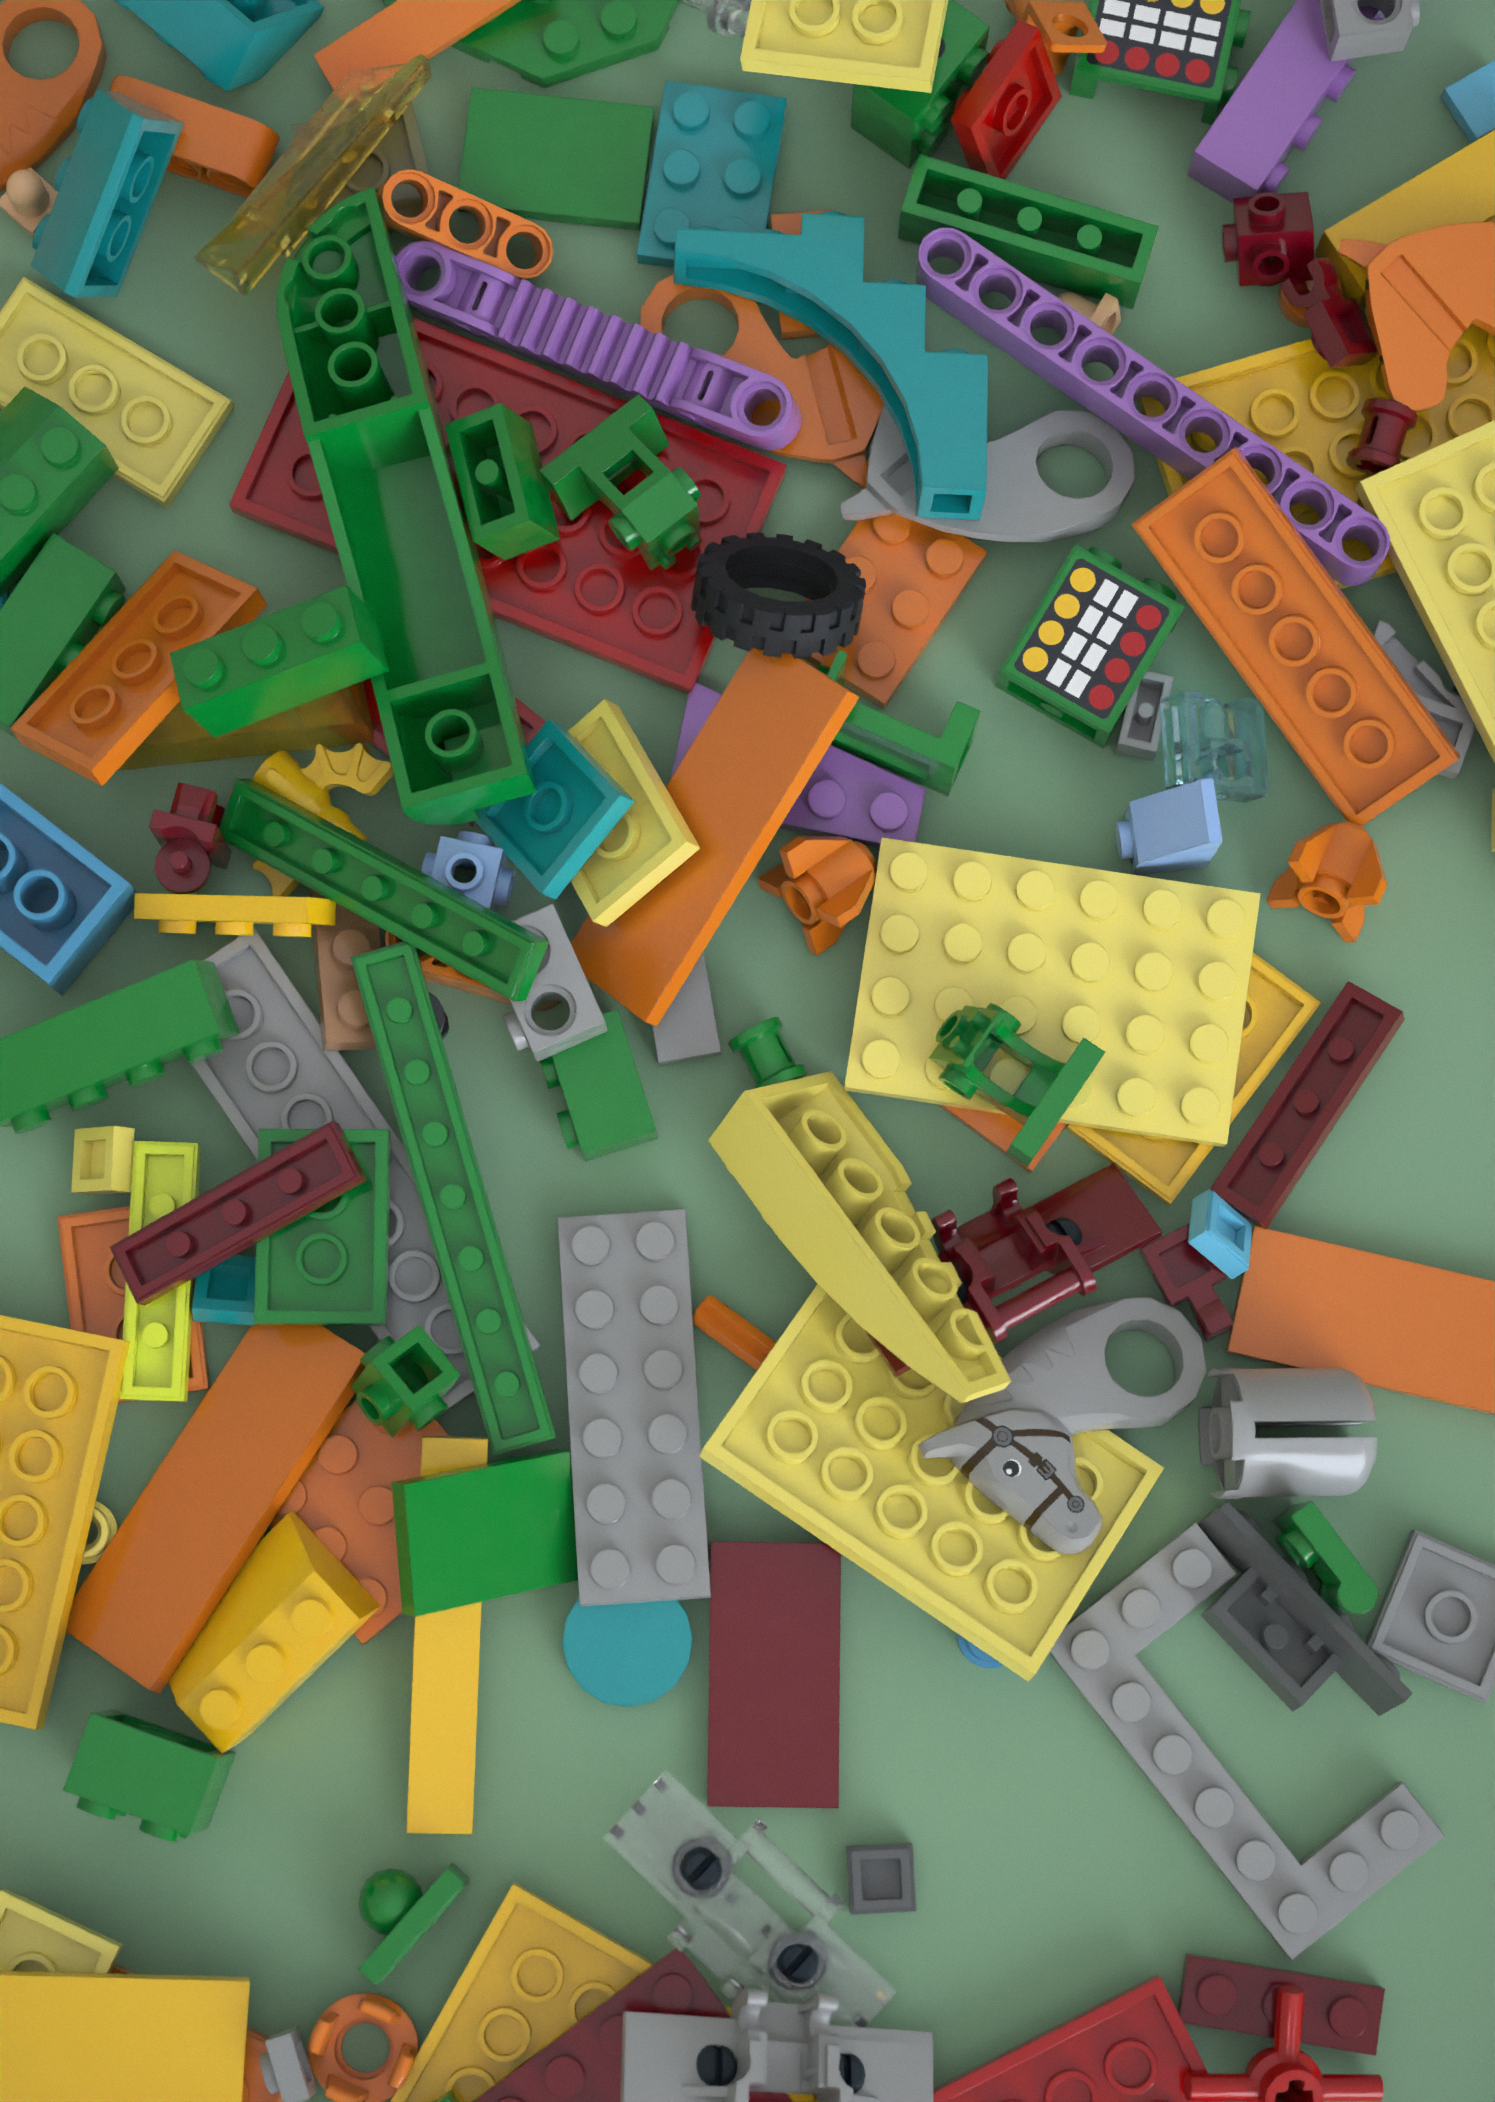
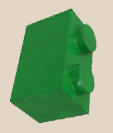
M502 403L446 424L445 429L472 541L505 561L560 540L548 487L539 471L543 467L532 424Z
M618 1009L602 1014L607 1032L540 1061L548 1089L561 1086L568 1109L556 1114L567 1149L580 1146L585 1162L658 1139Z

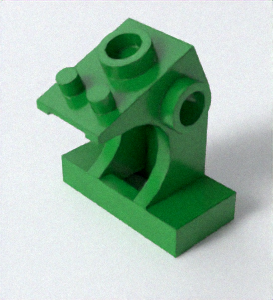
M639 394L539 470L557 506L570 520H573L597 500L603 502L615 515L608 520V524L616 537L629 551H633L638 547L647 567L651 571L659 564L664 570L669 569L677 561L673 556L674 554L681 551L684 547L691 551L701 543V539L697 536L700 533L698 504L696 503L701 498L700 491L682 468L677 467L671 472L656 457L658 453L669 446V443L653 408ZM636 470L642 471L647 478L625 495L616 488L619 483Z
M989 1003L986 1008L965 1005L962 1010L952 1013L941 1025L936 1035V1041L939 1044L929 1058L943 1069L938 1079L949 1089L968 1100L976 1093L1023 1125L1006 1153L1028 1167L1100 1062L1105 1051L1086 1038H1083L1069 1060L1064 1064L1044 1055L1019 1038L1016 1033L1021 1027V1023L1001 1007ZM999 1048L1031 1069L1014 1095L999 1087L982 1073Z

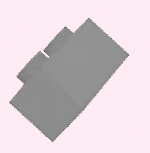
M1150 671L1146 672L1124 709L1115 753L1153 761L1157 752L1174 677Z

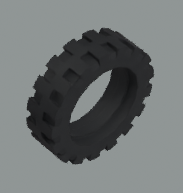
M747 533L746 538L731 535L722 538L721 544L715 542L708 544L704 549V554L700 553L696 568L691 609L696 611L695 619L701 626L710 627V634L721 641L727 638L734 641L733 646L746 651H750L752 648L764 650L763 655L771 657H781V653L792 654L794 658H811V653L819 652L824 656L835 653L838 645L843 648L847 647L853 641V635H857L866 581L865 578H860L861 570L854 563L847 564L845 562L846 557L835 550L829 552L823 550L820 543L807 539L804 543L794 541L793 536L776 534V538L765 537L764 533ZM774 588L799 594L811 601H781L762 597L746 589Z

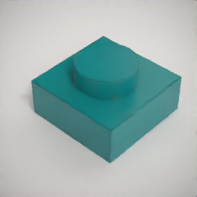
M234 1255L196 1277L192 1302L193 1321L258 1326L254 1323L255 1256Z

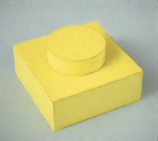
M104 1126L75 1129L72 1193L95 1195L131 1192L135 1128Z

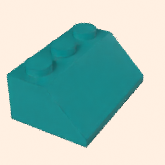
M114 0L120 6L132 10L155 30L157 37L163 43L180 51L200 69L202 75L209 82L222 87L226 92L262 79L320 18L325 8L316 0Z
M97 89L95 97L89 98L80 111L76 129L81 134L72 157L68 156L62 162L57 172L54 189L58 192L51 213L41 219L35 230L32 247L36 250L31 267L63 292L75 298L118 296L184 122L122 93Z

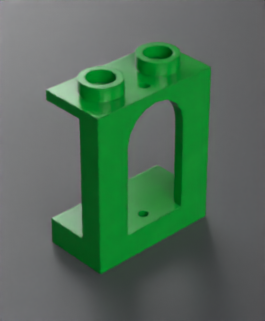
M838 650L831 667L821 663L817 669L844 686L848 653ZM957 701L939 738L856 702L830 745L945 796H949L974 740L981 711Z

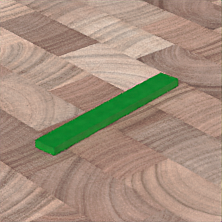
M404 941L352 956L350 958L492 1454L495 1456L556 1438V1431L417 949L415 946Z

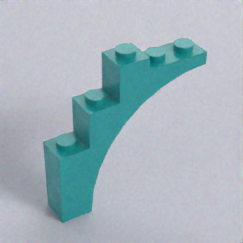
M824 211L818 214L802 213L800 235L784 234L773 229H763L756 232L722 231L711 226H700L694 229L676 228L673 284L722 290L769 305L817 332L845 354L876 389L898 427L913 472L917 517L980 520L987 490L988 355L970 354L965 350L956 348L944 349L939 352L925 351L926 285L907 284L897 279L882 280L878 283L863 282L864 216H847L838 211Z

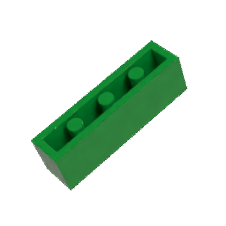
M919 154L900 211L898 238L920 245L923 238L931 231L939 228H954L978 242L1028 278L1100 300L1107 293L1117 298L1120 306L1133 309L1159 226Z
M198 959L189 960L0 1038V1127H13L15 1134L34 1130L50 1123L52 1120L49 1112L70 1103L73 1111L84 1109L108 1099L109 1096L106 1088L127 1080L130 1087L140 1086L166 1075L163 1065L185 1056L187 1063L190 1064L211 1058L223 1052L224 1048L221 1041L236 1036L240 1032L214 962Z

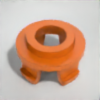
M364 1992L345 1996L334 2002L322 2013L310 2034L307 2050L309 2051L313 2073L320 2085L325 2089L324 2095L334 2102H384L393 2097L397 2089L400 2090L407 2080L413 2060L419 2052V2040L412 2019L398 2003L380 1994ZM364 2022L376 2024L383 2029L390 2044L389 2055L385 2063L378 2069L370 2072L357 2071L349 2066L342 2053L343 2037L347 2031L354 2025Z

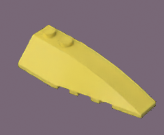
M829 1071L744 1091L708 1141L724 1162L727 1170L735 1177L759 1210L764 1221L772 1228L781 1242L817 1284L864 1330L906 1365L960 1403L1005 1389L1011 1382V1379L977 1312L963 1307L957 1295V1290L962 1282L952 1262L940 1261L930 1241L936 1230L927 1212H915L906 1194V1190L912 1183L903 1165L849 1093L844 1090L843 1085L834 1073Z

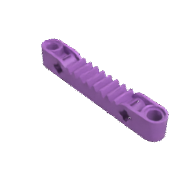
M417 241L410 243L401 249L396 256L408 303L424 316L630 398H634L639 394L650 406L758 449L769 451L781 449L791 443L800 430L802 421L800 407L785 384L774 376L707 350L692 348L684 342L680 341L677 343L659 332L655 334L649 332L636 323L631 325L613 314L610 316L590 305L588 307L583 306L570 297H560L547 288L540 289L527 280H519L499 268L434 242ZM431 268H440V280L436 286L430 290L418 291V279L422 273ZM774 400L781 404L780 414L771 424L759 426L752 423L753 411L763 401Z

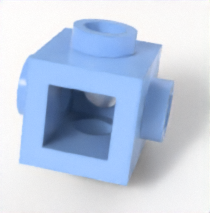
M468 831L458 832L457 839L440 836L437 853L427 852L421 872L496 913L499 906L508 907L515 878V870L507 868L508 862L503 849L494 847L495 843L489 836ZM457 866L477 870L474 879L468 883H459L454 880Z

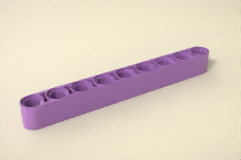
M939 228L931 231L923 238L918 249L917 285H926L927 299L1189 480L1237 446L1251 467L1265 475L1268 482L1267 489L1333 580L1347 586H1358L1368 582L1376 574L1390 548V536L1386 526L1374 515L963 232L954 228ZM938 257H949L959 264L960 269L952 274H940L934 271L929 263ZM989 292H1000L1009 298L1011 305L1001 310H993L986 307L981 302L980 297ZM1039 327H1050L1061 335L1062 341L1055 345H1043L1032 337L1031 332ZM1091 362H1101L1112 370L1114 376L1105 381H1095L1084 373L1082 367ZM1142 397H1151L1163 405L1165 412L1156 417H1148L1136 409L1134 402ZM1194 432L1204 433L1214 440L1217 448L1208 453L1197 452L1188 445L1185 437ZM1297 503L1307 504L1317 512L1319 522L1313 525L1299 523L1292 517L1289 507ZM1357 539L1364 542L1370 550L1371 559L1356 561L1349 558L1343 550L1342 541Z

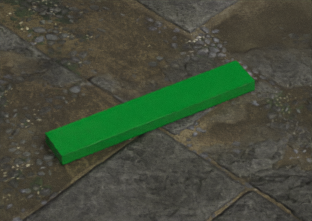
M252 779L236 780L219 827L227 843L514 1002L526 1001L549 943L548 940Z

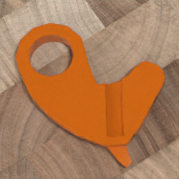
M4 0L0 4V193L6 190L7 181L14 172L23 169L28 170L29 167L35 170L76 129L82 107L89 98L93 97L101 80L107 59L101 29L96 16L80 0ZM52 20L62 22L75 30L79 38L76 58L67 70L56 77L37 80L24 77L11 68L8 56L11 43L20 30L31 23Z
M1495 222L1442 225L1403 236L1389 244L1365 240H1341L1338 253L1365 269L1366 314L1378 351L1388 397L1392 401L1410 407L1416 413L1432 409L1444 399L1447 385L1446 363L1450 351L1470 324L1489 332L1495 337Z
M674 274L656 283L641 307L640 325L654 334L657 332L663 334L667 317L677 306L694 299H709L721 303L733 314L739 328L734 344L721 356L774 376L785 384L800 407L802 421L800 430L794 440L781 449L763 451L778 456L818 463H833L852 482L862 489L866 488L868 461L864 453L876 431L884 403L876 389L845 354L829 343L827 347L808 356L803 354L797 359L791 358L779 344L754 300L722 290L673 284ZM774 400L763 401L754 409L752 423L759 426L771 424L779 416L781 404Z

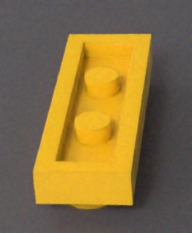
M135 893L134 919L158 921V933L196 934L197 922L215 923V934L254 936V924H273L272 936L311 937L312 925L336 926V903L330 899L312 897Z

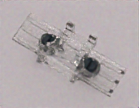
M665 1770L609 1830L603 1839L683 1916L669 1932L666 1939L679 1952L685 1947L693 1952L723 1982L719 1990L732 2003L743 1988H747L751 1983L758 1989H766L768 1999L771 2002L805 2004L814 1993L837 1994L839 2001L838 2009L831 2013L829 2025L865 2028L897 1991L827 1924L841 1909L845 1901L836 1892L830 1897L764 1833L768 1827L759 1818L737 1838L671 1773ZM745 1853L810 1914L809 1918L798 1929H793L731 1869Z

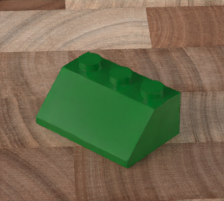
M25 386L0 412V598L32 564L52 533L58 535L119 469L107 446L62 407Z

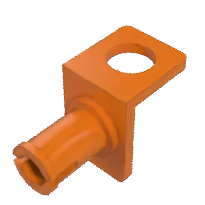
M1004 1L1007 10L1012 14L1016 22L1019 19L1040 29L1055 76L1063 72L1070 53H1103L1106 48L1107 41L1084 1ZM1079 29L1084 33V36L1076 37Z

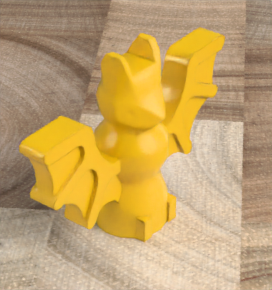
M357 743L354 748L345 752H334L327 746L317 744L314 760L306 768H302L286 750H281L267 758L256 771L253 781L364 841L368 838L351 822L349 815L341 808L331 805L329 791L334 787H351L360 793L373 796L379 792L394 774L391 762L378 760L369 752V747L361 743ZM258 859L253 863V869L262 872L269 880L272 887V896L288 897L299 884V882Z

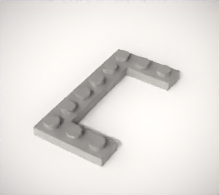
M1195 1522L1068 1622L1049 1654L1289 1959L1293 1960L1445 1835L1402 1782H1397L1302 1861L1298 1862L1136 1657L1140 1651L1236 1575V1572Z

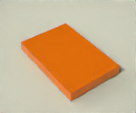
M130 1206L57 1216L71 1330L123 1339L126 1280L110 1246L128 1237ZM193 1316L188 1393L206 1391L211 1388L203 1322L193 1321ZM119 1399L118 1403H125V1402H131V1401H136V1400H121V1399Z

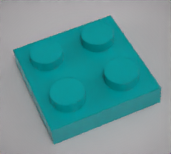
M548 719L525 748L537 793L477 809L479 820L475 822L499 848L503 849V853L541 894L556 900L635 801L562 725Z

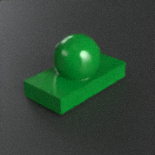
M452 1863L430 1888L422 1894L421 1887L415 1878L403 1870L389 1868L378 1871L369 1877L359 1894L358 1906L360 1914L369 1928L387 1936L358 1970L374 1985L377 1982L381 1984L470 1884L468 1882L470 1878Z

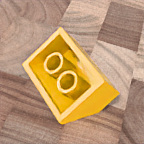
M291 1511L255 1546L168 1681L176 1703L220 1753L223 1754L254 1732L381 1606L304 1522Z

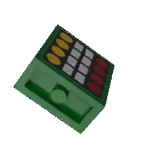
M1090 0L1088 10L1106 39L1107 45L1103 53H1078L1069 95L1093 99L1097 80L1205 102L1201 122L1213 125L1219 103L1227 104L1234 93L1239 68L1227 65L1231 47L1243 48L1251 11L1240 9L1241 0Z
M1075 544L1000 668L995 687L1104 748L1115 730L1122 712L1164 641L1176 627L1185 606L1175 601L1177 598L1176 594L1164 584L1150 578H1145L1141 582L1121 570L1122 564L1106 551L1096 547H1090L1087 551Z

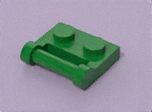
M1313 1501L1293 1504L1273 1519L1274 1523L1281 1530V1533L1274 1538L1276 1543L1288 1559L1294 1561L1300 1568L1305 1566L1312 1571L1321 1583L1318 1595L1328 1605L1337 1607L1344 1614H1363L1373 1608L1378 1598L1377 1587L1374 1581Z

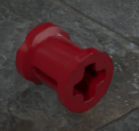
M1381 398L1365 400L1361 414L1366 419L1357 448H1353L1348 453L1346 463L1354 470L1373 476L1401 463L1398 459L1407 430L1415 428L1418 415L1410 407L1392 400Z

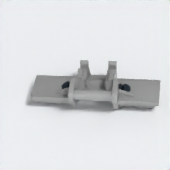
M743 1988L733 2000L730 2019L641 2012L623 2013L620 2102H749V2091L810 2094L814 2096L817 2102H933L932 2032L829 2025L831 2013L838 2009L839 2001L837 1994L814 1993L805 2004L767 2002L768 1992L766 1989Z

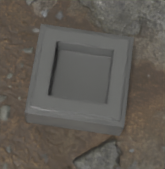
M912 1843L846 1846L850 1915L916 1911Z

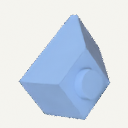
M1213 778L1197 780L1129 802L1124 813V821L1115 823V834L1120 860L1130 859L1132 875H1146L1208 866L1222 843Z

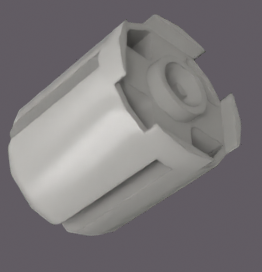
M1212 1368L1206 1375V1378H1218L1214 1389L1212 1407H1199L1198 1428L1201 1465H1214L1217 1481L1222 1490L1210 1492L1213 1497L1217 1499H1241L1242 1497L1347 1496L1359 1490L1367 1482L1377 1459L1378 1438L1376 1437L1256 1438L1255 1427L1361 1425L1362 1423L1377 1422L1374 1400L1363 1379L1343 1368Z

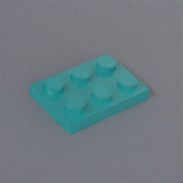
M673 81L665 82L637 250V263L674 268L676 228L694 229L700 226H711L722 231L756 232L767 229L787 109V98Z

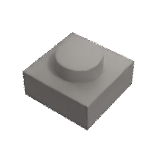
M299 2025L272 2034L265 2040L268 2052L260 2054L259 2057L263 2078L269 2093L280 2092L282 2102H302L310 2099L318 2089Z

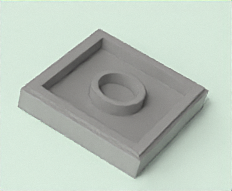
M1411 1530L1365 1644L1374 1653L1383 1655L1399 1667L1487 1704L1495 1685V1565L1417 1530Z

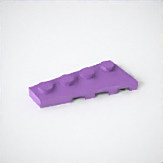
M698 683L695 684L692 693L689 692L671 778L722 694ZM830 745L779 828L815 836H844L853 842L858 841L866 846L880 848L881 838L915 842L926 789Z

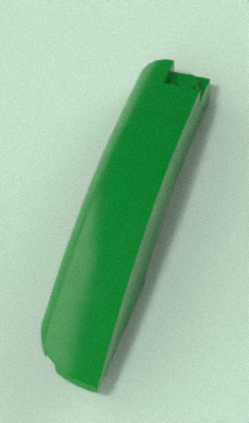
M372 187L360 191L332 206L307 228L309 237L300 247L294 259H286L282 269L276 297V314L304 437L308 443L346 584L376 615L389 671L372 677L371 681L402 810L410 819L423 824H463L479 820L477 809L537 792L525 749L527 744L476 545L472 541L455 467L375 188Z

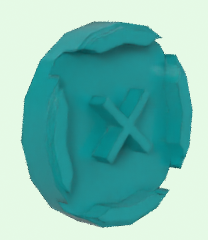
M578 1598L566 1618L562 1645L567 1667L584 1691L603 1703L632 1707L655 1701L677 1684L689 1664L693 1637L688 1615L678 1600L581 1607Z

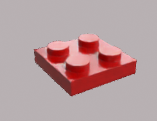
M1019 19L1007 37L999 40L994 45L989 54L986 68L973 87L966 89L960 95L955 104L953 116L950 119L969 169L1006 180L1062 97L1040 29Z

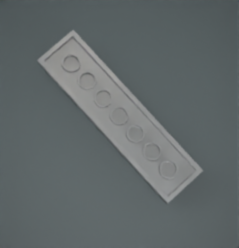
M254 928V936H239L203 960L214 962L240 1034L221 1041L224 1048L223 1052L191 1064L257 1161L259 1129H318L331 1121L339 1123L342 1129H389L391 1132L388 1317L387 1326H370L379 1341L387 1336H391L396 1342L420 1325L433 1342L444 1352L461 1376L443 1397L448 1408L439 1416L441 1417L473 1395L475 1391L405 1147L340 1052L323 1051L320 1023ZM525 1324L532 1352H535L541 1346Z

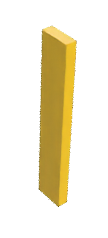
M422 1436L420 1476L487 1463L488 1438ZM482 1602L414 1617L406 1833L472 1834Z

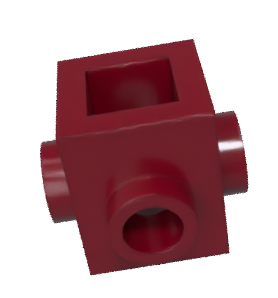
M1266 192L1253 197L1233 198V224L1222 225L1224 262H1236L1239 287L1252 285L1274 286L1285 282L1289 278H1303L1304 281L1313 280V276L1307 267V264L1314 260V225L1308 192L1286 194Z

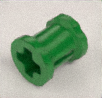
M779 1017L762 1021L739 1033L728 1042L732 1052H740L757 1084L755 1088L802 1078L807 1074L803 1064L796 1065L779 1033L783 1027Z

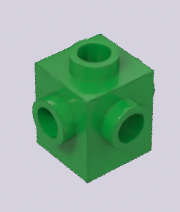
M418 1325L396 1342L391 1336H387L373 1346L360 1359L365 1369L351 1388L357 1394V1402L364 1415L372 1423L382 1425L390 1436L394 1437L410 1424L417 1431H420L439 1417L448 1408L443 1397L461 1374L423 1328Z

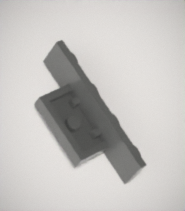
M1227 1500L1197 1524L1209 1540L1241 1572L1201 1616L1291 1711L1303 1706L1334 1671L1346 1681L1378 1716L1404 1703L1413 1694L1400 1680L1399 1671L1394 1664L1383 1655L1374 1653L1356 1635L1350 1619L1337 1607L1328 1605L1308 1585V1579L1304 1571L1294 1561L1282 1557L1262 1537L1259 1525L1249 1514L1235 1509Z

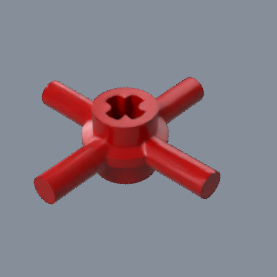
M1291 1985L1278 1987L1273 2047L1263 2049L1254 2055L1248 2063L1245 2073H1186L1184 2077V2095L1187 2101L1380 2102L1383 2098L1384 2088L1382 2077L1379 2074H1321L1317 2064L1305 2052L1300 2050L1305 1990Z

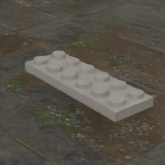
M676 1209L559 1217L557 1221L580 1606L711 1598L702 1458L699 1457L702 1450L686 1210Z

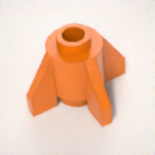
M1351 822L1328 823L1296 842L1288 859L1290 867L1274 881L1266 901L1271 908H1298L1301 903L1309 912L1320 917L1332 919L1331 924L1345 943L1356 942L1364 924L1365 905H1379L1388 884L1378 847L1368 832L1361 826Z
M798 836L779 849L783 864L775 866L757 878L760 889L778 898L783 897L793 915L805 923L802 929L809 952L815 955H819L837 942L847 923L860 914L869 893L874 890L875 873L877 871L874 856L864 844L858 841L853 842L844 836Z

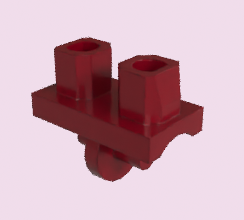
M178 782L170 813L156 809L153 811L149 829L162 847L155 858L154 870L159 882L166 890L174 894H192L204 887L211 876V862L215 867L227 869L232 851L219 830L225 808L217 805L218 795L213 790Z

